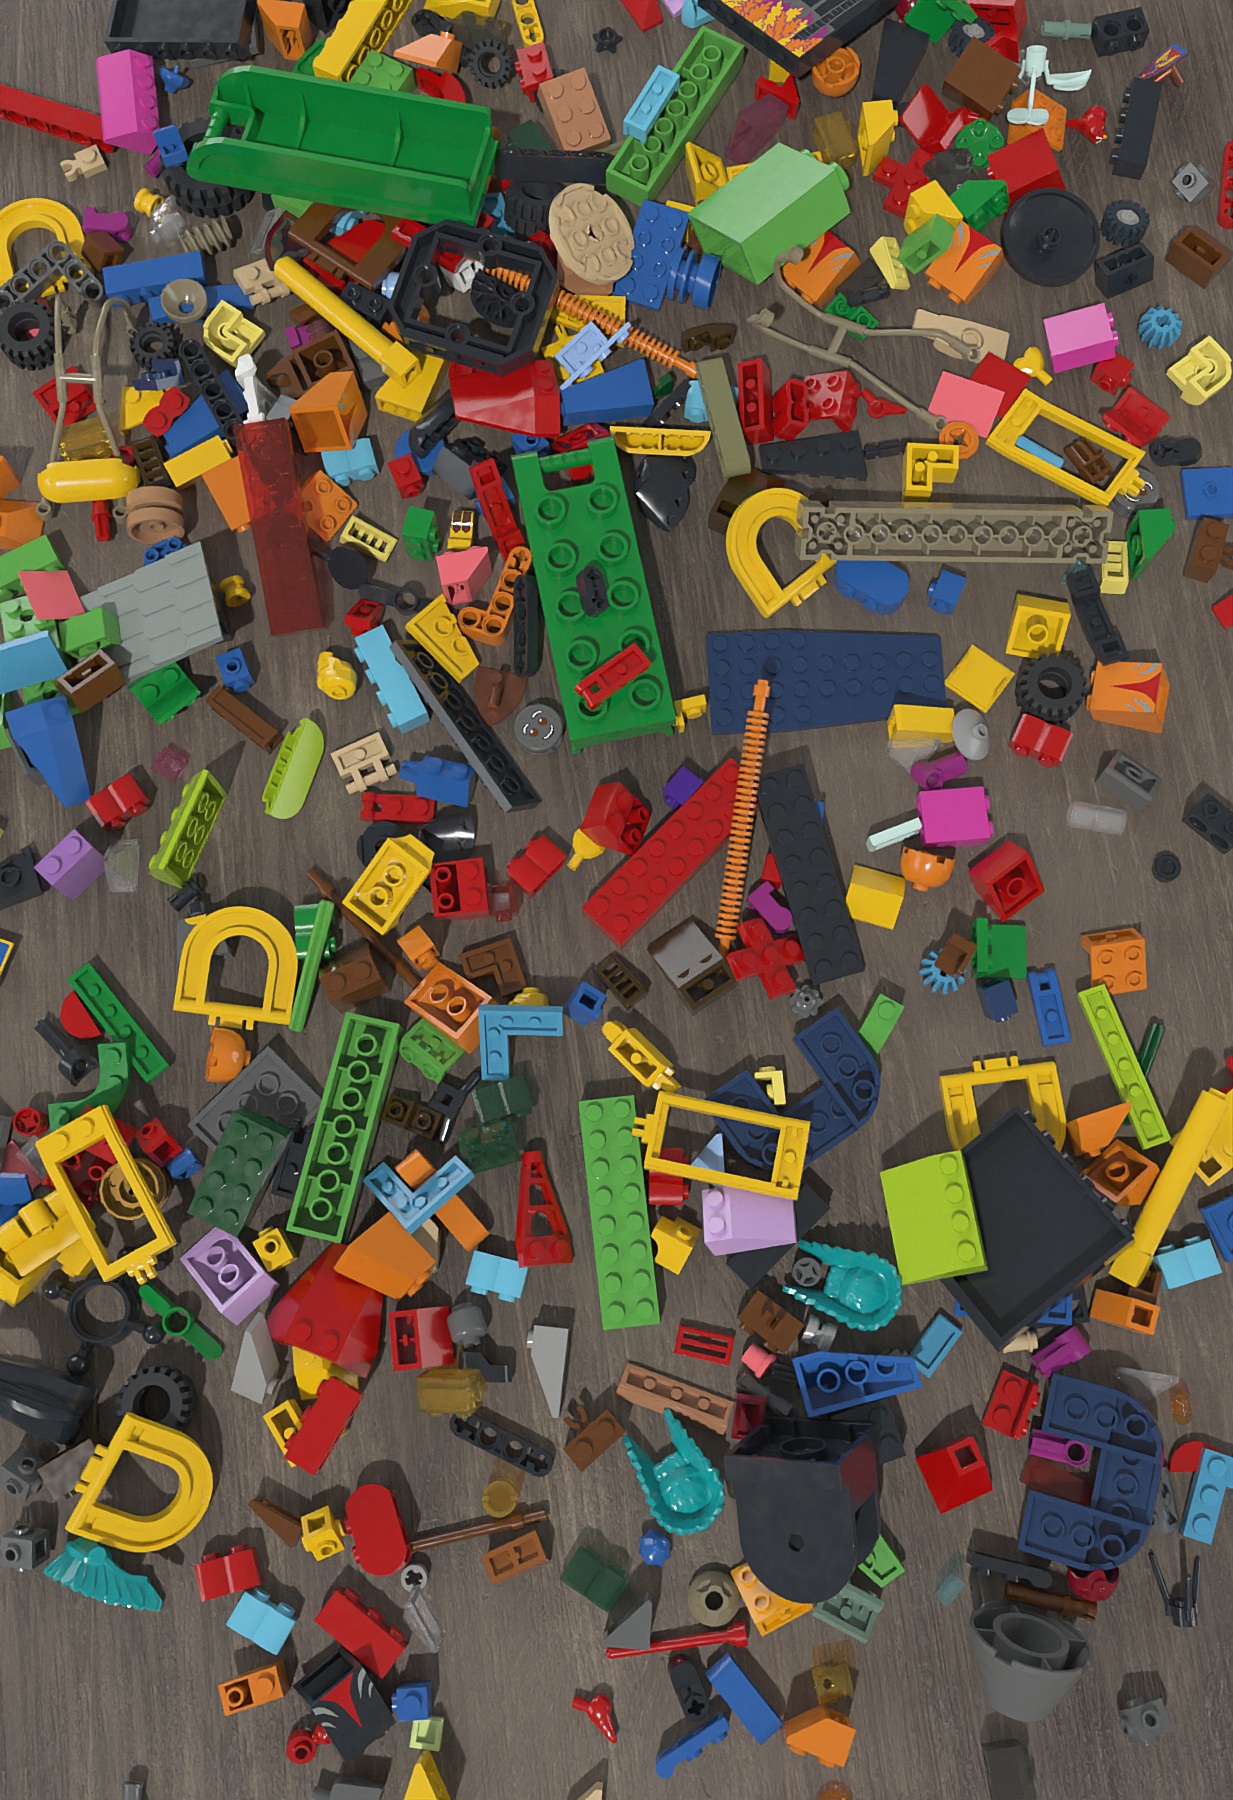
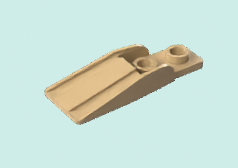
M918 309L915 312L912 329L943 332L951 338H957L969 347H977L980 351V357L975 363L980 364L988 352L1005 360L1009 340L1008 332L945 315L939 316L922 309ZM927 337L934 340L933 345L938 351L954 358L963 359L962 355L949 347V344L944 340ZM970 351L969 356L970 358H972L973 354L972 351Z

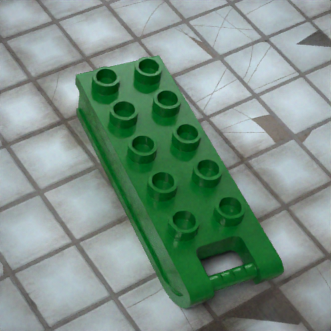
M245 65L227 70L217 81L209 103L211 120L203 141L194 143L187 161L186 170L190 177L198 181L437 224L445 219L461 221L468 226L476 228L500 150L499 141L493 139L491 110L488 107ZM227 123L245 126L241 140L222 137Z
M613 436L588 440V448L550 456L538 458L537 451L511 455L573 755L581 754V749L588 746L652 733L664 732L665 737L672 736V725H676V715ZM591 465L594 481L590 484L549 491L544 487L542 478L544 473ZM590 565L599 569L603 576L609 604L607 610L595 618L588 616L583 611L576 584L577 574ZM635 643L651 662V668L603 701L598 708L591 711L585 704V698L579 696L574 690L575 686ZM597 684L591 688L594 694L601 690Z

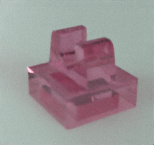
M164 746L162 751H159L155 757V762L151 769L176 783L189 761L187 758Z

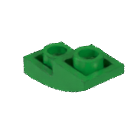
M841 293L823 311L825 314L830 313L867 326V329H874L879 323L862 306L858 309L856 307H849L846 297ZM847 331L849 335L861 341L868 336Z

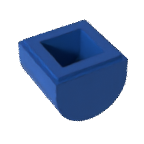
M190 1146L165 1164L172 1177L181 1182H184L205 1166Z

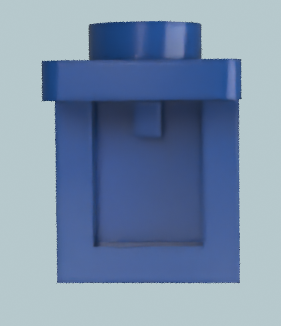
M175 124L153 131L165 167H178L188 160L189 157Z

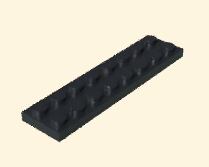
M395 640L389 647L395 655V660L402 665L409 675L410 681L423 695L426 704L437 715L440 724L452 736V741L461 749L467 758L468 764L480 776L482 784L494 796L498 807L505 813L537 807L541 800L454 677L417 640Z
M804 764L760 775L759 781L754 780V783H758L759 787H753V790L758 791L755 797L757 798L769 844L781 878L789 911L792 914V921L805 958L812 986L865 971Z

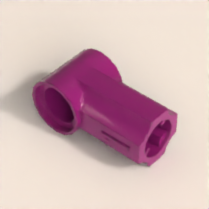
M957 751L930 763L926 760L916 762L910 770V777L926 791L939 790L944 782L965 774L968 771V766L964 756Z
M1075 1324L1054 1336V1341L1030 1357L1032 1364L1044 1379H1047L1069 1362L1074 1363L1083 1358L1092 1350Z
M1032 1428L1028 1442V1454L1068 1463L1073 1466L1085 1465L1090 1458V1449L1087 1444L1043 1432L1039 1429ZM1072 1444H1078L1081 1448V1454L1077 1459H1070L1068 1456V1448Z

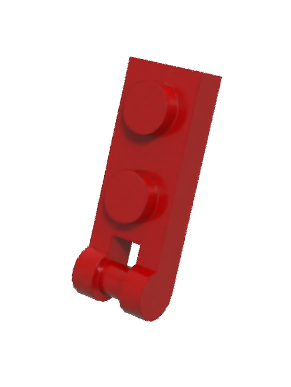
M634 643L580 681L574 690L579 696L585 698V704L591 711L595 710L603 701L651 668V662ZM597 684L601 690L594 694L591 688Z
M362 793L361 802L364 805L363 810L360 811L361 821L426 824L435 819L436 800L416 795ZM374 805H381V812H374Z

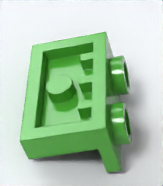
M424 1018L402 1037L398 1050L404 1060L413 1063L422 1071L425 1077L434 1080L438 1084L440 1081H443L445 1074L464 1054L462 1048Z

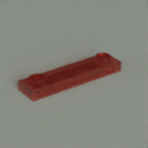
M1029 1455L1019 1479L1020 1482L1040 1492L1090 1507L1094 1485L1034 1455Z

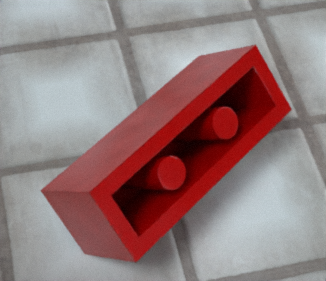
M762 358L737 363L739 417L744 439L749 446L773 441L770 370Z
M337 1376L330 1377L329 1381L327 1379L322 1381L316 1391V1395L319 1398L313 1407L309 1405L300 1419L303 1425L299 1432H293L284 1446L287 1449L284 1458L313 1476L320 1473L365 1393Z
M340 1586L314 1621L383 1679L409 1644L404 1640L406 1635L398 1627L392 1625L390 1628L382 1621L383 1615L372 1606L367 1608L359 1601L361 1597L352 1588L347 1587L345 1589Z

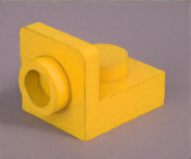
M704 694L673 701L676 725L672 726H677L679 733H682L685 729L684 717L694 719L705 713L707 703Z

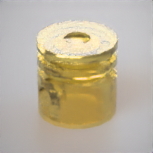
M503 1477L490 1482L482 1495V1504L486 1512L498 1518L510 1514L519 1500V1490L516 1484L510 1479Z
M842 1660V1664H839L838 1661L834 1662V1666L828 1663L811 1667L813 1685L819 1706L840 1702V1698L845 1701L847 1696L850 1699H854L853 1685L846 1660ZM825 1679H827L830 1682V1687L828 1689L824 1688L823 1681Z

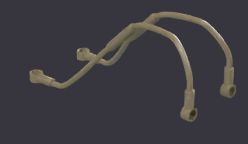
M793 245L789 251L782 252L776 256L773 263V271L779 287L810 313L822 319L824 323L836 326L838 329L828 350L815 345L809 346L767 328L774 319V313L766 308L759 314H753L747 318L746 323L771 337L807 351L809 355L846 368H853L894 400L915 413L916 417L929 424V428L933 432H941L943 427L947 425V420L944 417L934 416L925 409L916 407L859 364L852 361L851 358L837 354L847 331L862 336L935 337L947 342L949 347L962 355L965 362H976L980 357L979 349L975 346L969 347L957 338H951L939 331L867 329V326L830 313L825 314L800 297L785 284L781 277L780 262H791L797 265L802 259L804 251ZM970 351H972L973 354L972 358H970L969 356ZM939 420L940 425L937 428L936 423Z
M60 294L55 296L54 325L56 353H54L57 401L60 402L49 464L56 462L66 402H68L67 383L93 385L94 403H96V409L115 458L122 459L103 410L104 391L99 346L109 308L113 304L124 306V315L127 321L126 333L133 337V331L139 332L137 327L142 326V324L136 320L130 304L123 298L112 297L103 304L94 335L92 355L90 356L92 374L66 373L64 353H62L61 330L66 334H74L77 329V321L71 317ZM42 495L41 502L35 509L39 519L47 521L53 517L51 501ZM126 497L119 498L117 506L113 509V516L119 524H125L127 520Z

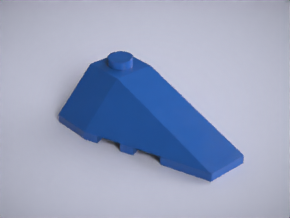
M65 695L6 712L5 716L14 741L28 755L29 761L45 778L47 785L64 808L85 803L91 795L74 721Z
M820 1351L792 1359L808 1418L922 1387L915 1360L912 1357Z

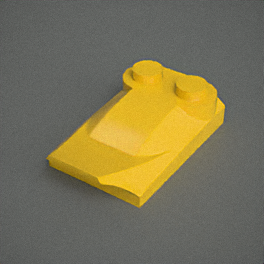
M411 834L400 838H387L342 903L380 934L387 935L390 929L399 923L400 915L431 872L434 852Z

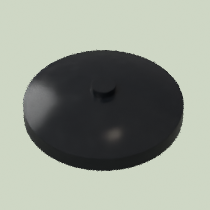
M1040 188L1028 192L1013 204L1002 225L1001 245L1007 262L1023 279L1043 287H1059L1076 281L1090 268L1099 251L1100 229L1094 213L1081 198L1059 188Z

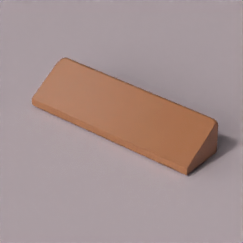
M628 1362L625 1365L615 1394L621 1399L663 1414L664 1410L670 1409L675 1419L723 1436L727 1429L734 1405L733 1401Z

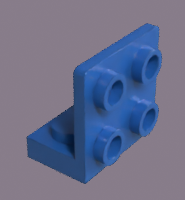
M0 1173L1 1226L17 1216L19 1210L35 1200L27 1174Z

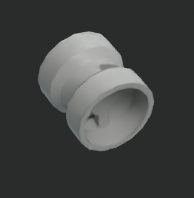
M810 1314L802 1331L800 1341L806 1344L813 1343L817 1345L818 1349L828 1352L835 1337L837 1326L832 1323H822L818 1317Z

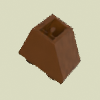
M1194 225L1189 226L1173 243L1165 261L1205 289L1233 259V251L1202 228Z
M101 649L93 652L51 681L81 713H84L125 684L116 663Z

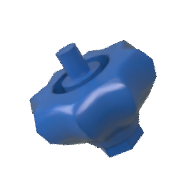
M175 65L174 70L161 67L159 72L165 84L164 90L175 94V91L187 87L189 84V79L178 73L180 67Z
M649 1529L644 1536L639 1538L640 1549L638 1554L644 1558L646 1565H656L661 1568L663 1563L671 1558V1542L666 1538L664 1532H656Z

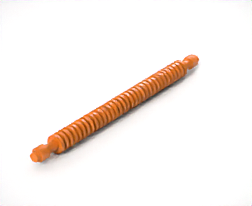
M465 257V259H467V260H469V261H471V262H473V263H475V261H476V260L469 259V258H466V257ZM500 267L496 269L486 268L485 271L488 274L491 273L494 277L497 276L500 280L503 278V282H508L509 285H514L517 289L520 287L522 292L527 291L531 276ZM559 288L554 304L556 310L560 308V312H565L568 316L571 314L573 319L577 317V321H582L585 325L592 321L598 329L600 328L602 334L606 331L605 335L607 337L610 335L612 337L623 327V321L619 320L617 322L615 317L611 320L612 315L607 314L605 317L606 312L602 311L600 313L598 308L594 310L595 307L593 305L589 306L587 302L583 304V300L579 299L577 301L576 296L572 297V294H566L564 290L560 292ZM629 327L627 331L630 334L623 340V345L626 346L628 344L630 349L634 346V351L636 352L640 349L639 353L642 355L645 353L647 358L652 354L651 360L653 361L658 357L656 362L660 364L663 360L662 366L664 367L669 363L668 369L670 370L675 366L685 371V375L690 378H697L695 362L691 361L690 363L678 357L680 353L678 350L673 354L674 348L672 347L667 351V344H664L663 348H661L663 342L659 341L656 345L657 339L653 338L650 342V335H647L645 338L646 333L642 332L639 336L640 330L636 329L633 333L634 327Z
M759 679L757 684L754 685V709L747 713L748 716H752V718H747L746 720L751 725L745 726V729L750 730V732L744 733V736L749 737V739L743 740V743L748 744V746L742 747V750L747 751V753L741 754V757L746 758V760L740 761V764L745 765V767H739V771L744 772V774H738V778L743 779V781H737V785L742 786V788H736V792H740L741 795H735V799H739L740 802H734V806H739V809H733V813H738V816H732V820H737V823L731 822V827H736V830L730 829V833L735 834V837L729 836V840L734 841V844L728 843V847L733 848V851L727 850V854L732 855V858L726 857V861L731 862V865L725 864V868L730 869V872L724 871V875L729 876V878H723V882H727L728 885H722V889H726L727 892H721V896H726V899H720V903H725V906H719V910H724V913L718 912V917H723V920L717 919V923L722 924V927L716 926V930L721 931V933H715V937L720 938L718 952L728 965L726 956L729 954L730 941L736 940L737 937L731 935L732 933H737V929L732 927L738 926L739 923L733 920L739 919L740 916L734 913H740L741 910L735 907L736 905L741 906L742 903L736 900L737 898L742 899L743 896L737 893L738 891L743 892L744 889L738 886L739 884L744 885L745 882L739 879L740 877L745 878L746 874H742L741 870L746 871L747 867L742 866V863L747 864L748 860H743V856L748 857L749 853H744V850H749L750 846L744 845L751 842V839L745 838L752 835V832H747V829L753 828V825H748V822L754 821V818H749V815L754 816L755 814L754 811H750V808H756V805L751 804V801H757V798L752 797V794H758V791L753 790V787H759V784L754 783V780H760V777L755 776V774L761 773V770L756 769V767H762V763L757 762V760H763V756L758 755V753H764V749L759 748V746H765V742L760 741V739H766V735L761 734V732H767V728L762 727V725H768V721L763 720V718H769V714L764 713L766 698H769L770 694L769 681Z

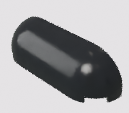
M450 388L410 429L408 435L409 448L421 459L460 421L455 418Z

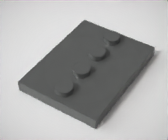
M267 1046L187 1126L215 1152L233 1111L244 1106L289 1129L292 1121L297 1118L302 1121V1130L318 1114L322 1098Z

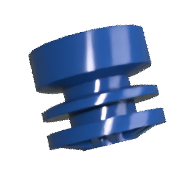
M679 247L668 274L667 300L674 302L679 293V303L684 304L688 295L692 294V307L708 311L717 289L722 258L705 253L699 264L697 263L696 250H692L687 259V248Z

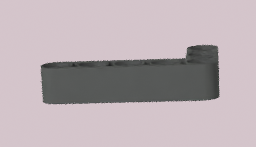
M53 241L0 287V315L3 314L1 305L4 301L10 300V303L15 301L17 304L20 303L21 299H26L28 303L31 299L36 300L62 276L94 308H102L108 297L102 284L71 249L62 241ZM66 252L63 259L56 260L58 253ZM42 268H47V273L39 277L38 271ZM76 271H83L79 279H73V274ZM29 284L26 292H19L22 285ZM94 289L100 290L96 298H90V293Z

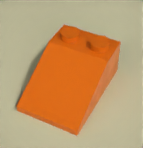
M439 961L404 1001L410 1009L426 1019L468 1054H471L480 1043L479 1005H498L490 995Z

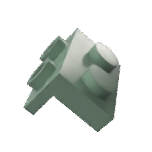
M849 1580L837 1595L826 1601L815 1603L811 1615L865 1644L869 1641L877 1615L883 1609L885 1603L879 1600L878 1596L872 1591L861 1590L851 1585Z

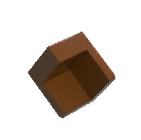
M108 232L86 233L81 255L98 273H103L102 268L120 265L124 249Z
M306 302L289 312L297 328L311 325L313 322L323 319Z
M953 933L935 961L934 966L957 980L964 972L978 946Z
M1147 1271L1140 1287H1133L1123 1281L1120 1295L1156 1305L1163 1273Z

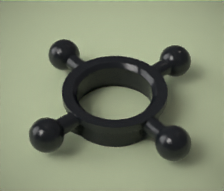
M132 1246L122 1248L117 1254V1260L135 1251V1248ZM127 1272L108 1282H104L101 1275L92 1277L82 1283L75 1291L66 1288L64 1282L58 1277H50L42 1284L41 1290L45 1298L49 1300L61 1298L69 1302L67 1307L68 1323L75 1335L82 1341L78 1352L71 1355L66 1363L67 1371L71 1375L81 1376L88 1371L90 1366L88 1356L93 1346L108 1347L118 1344L126 1339L132 1331L142 1334L144 1341L151 1345L158 1344L164 1339L165 1330L161 1323L154 1321L147 1324L138 1320L140 1302L135 1289L129 1282L124 1280ZM100 1285H108L115 1288L122 1295L125 1302V1316L121 1325L113 1333L99 1337L92 1335L83 1327L79 1318V1307L83 1297L91 1289Z

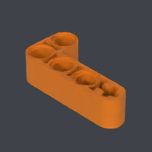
M519 546L511 550L487 611L474 607H465L459 612L458 622L461 633L465 637L492 646H499L506 641L514 621L513 588H509L507 585L514 582L518 575H532L534 567L529 549ZM501 605L510 606L507 610L504 611L498 609V607ZM468 620H476V623L471 626L465 625V622ZM494 627H498L501 629L498 633L495 634L489 632V630Z
M417 1149L395 1167L396 1171L415 1191L437 1172L427 1158ZM457 1193L435 1212L437 1217L468 1252L490 1234Z

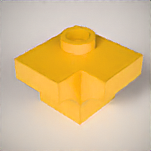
M661 1216L650 1236L658 1245V1253L654 1262L679 1275L702 1230L678 1216L675 1222Z

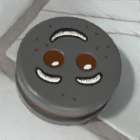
M1135 468L1140 474L1138 477L1146 483L1142 489H1139L1140 493L1133 497L1128 493L1121 495L1117 492L1109 504L1111 509L1121 517L1134 519L1138 510L1152 509L1159 497L1160 488L1157 479L1152 473L1143 468Z
M535 704L526 707L518 714L514 724L518 745L524 752L533 756H546L553 753L563 740L562 720L559 714L547 705Z

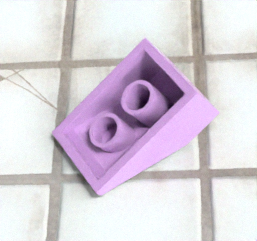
M726 1186L702 1190L704 1243L715 1256L797 1243L794 1200Z
M217 1227L208 1232L180 1258L181 1262L220 1313L235 1325H238L280 1286L239 1237H235Z

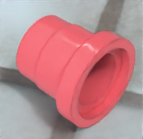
M753 1343L741 1360L756 1373L755 1377L760 1380L770 1369L777 1356L773 1353L768 1354L764 1349Z

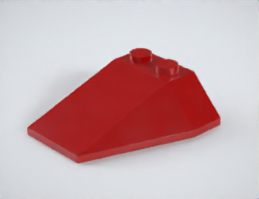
M535 360L503 377L479 371L450 378L449 383L456 419L534 438L560 437V395L552 360Z
M333 1242L273 1308L266 1323L272 1341L286 1347L288 1345L337 1364L342 1370L366 1379L378 1353L384 1294L340 1274L334 1269V1266L349 1245Z

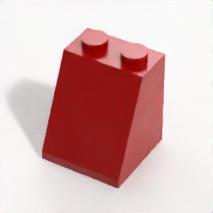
M1044 128L987 155L990 165L986 169L990 180H1004L1007 183L1010 200L1008 208H1011L1023 195L1036 189L1059 188L1066 190Z

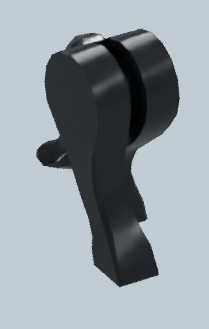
M0 1358V1417L41 1439L62 1445L71 1446L75 1444L84 1424L81 1416L83 1411L90 1410L99 1389L98 1386L58 1369Z

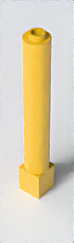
M286 256L276 261L274 276L379 363L382 371L403 389L422 373L417 357L399 342L393 343L294 259Z
M1211 1087L1208 1092L1202 1090L1133 1227L1135 1233L1132 1236L1135 1238V1244L1115 1259L1109 1274L1133 1287H1140L1155 1257L1153 1255L1230 1104L1225 1101L1226 1094Z

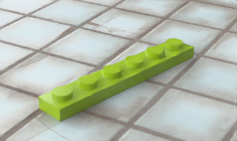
M1105 984L1079 992L1077 994L1078 1000L1122 1103L1130 1101L1132 1106L1127 1115L1142 1150L1170 1141L1171 1137Z

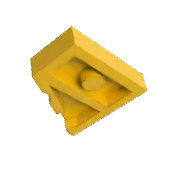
M122 387L120 433L127 435L130 433L129 429L142 424L148 411L159 405L161 397L170 388L159 391H135L134 387Z

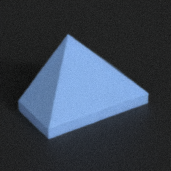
M716 1134L690 1166L725 1173L722 1134ZM709 1183L713 1188L724 1187Z

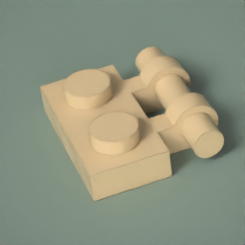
M266 259L233 270V276L245 295L255 293L249 296L253 306L259 303L262 305L267 304L271 301L270 299L278 296L283 298L292 292L274 276V271L269 270ZM272 285L275 286V287H272V288L266 290L267 287H270V286H272Z
M379 732L331 753L341 778L345 779L351 775L353 776L354 781L345 785L349 795L357 791L361 793L368 790V786L379 781L383 783L389 780L388 777L397 773L394 764L383 768L381 762L389 759L390 756ZM374 765L375 772L364 777L361 776L360 771Z

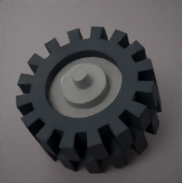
M982 16L979 19L976 18L972 24L964 19L961 22L956 19L948 38V46H951L950 50L952 52L956 51L955 55L959 57L973 36L983 43L988 41L995 35L994 27L989 26L991 22L988 20L984 22V17Z
M1120 200L1119 203L1115 201L1112 205L1108 206L1101 222L1100 230L1103 231L1102 235L1104 237L1108 236L1107 241L1109 242L1114 240V245L1117 246L1119 243H1122V247H1127L1128 244L1130 247L1135 245V243L1138 244L1143 239L1149 226V213H1145L1146 209L1144 207L1140 209V204L1137 202L1135 205H1132L1131 200H1128L1127 203L1124 200Z

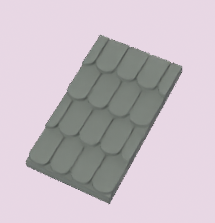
M200 541L165 555V558L139 568L130 575L98 587V590L79 597L85 613L90 612L92 608L103 607L118 615L122 644L106 649L103 652L116 663L125 684L209 646L233 640L223 594L207 568L203 546ZM76 658V663H79L80 661H82V660L85 659V658H82V659H77V658Z

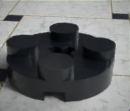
M381 821L371 824L363 835H360L358 838L356 849L359 860L367 868L377 854V848L381 847L387 838H400L407 836V834L392 822Z

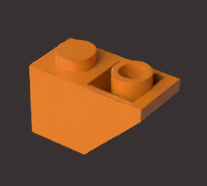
M419 925L397 940L399 946L418 971L422 969L426 971L438 962L437 958L440 957L438 950Z
M1095 1289L1089 1317L1142 1335H1153L1160 1307L1132 1297Z
M282 1659L252 1669L220 1683L218 1689L224 1714L228 1716L282 1698L289 1692L290 1685Z

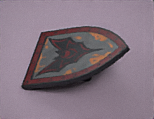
M287 210L274 223L266 236L264 253L270 271H274V265L278 259L290 256L298 264L304 266L303 260L312 253L288 237L290 228L299 218ZM324 236L320 243L324 245L328 238Z

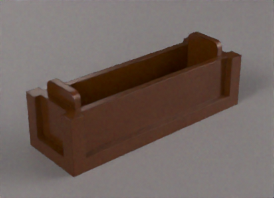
M218 685L205 700L211 710L269 755L283 740L279 735L281 729L278 725L272 727L234 698L229 687L223 689Z

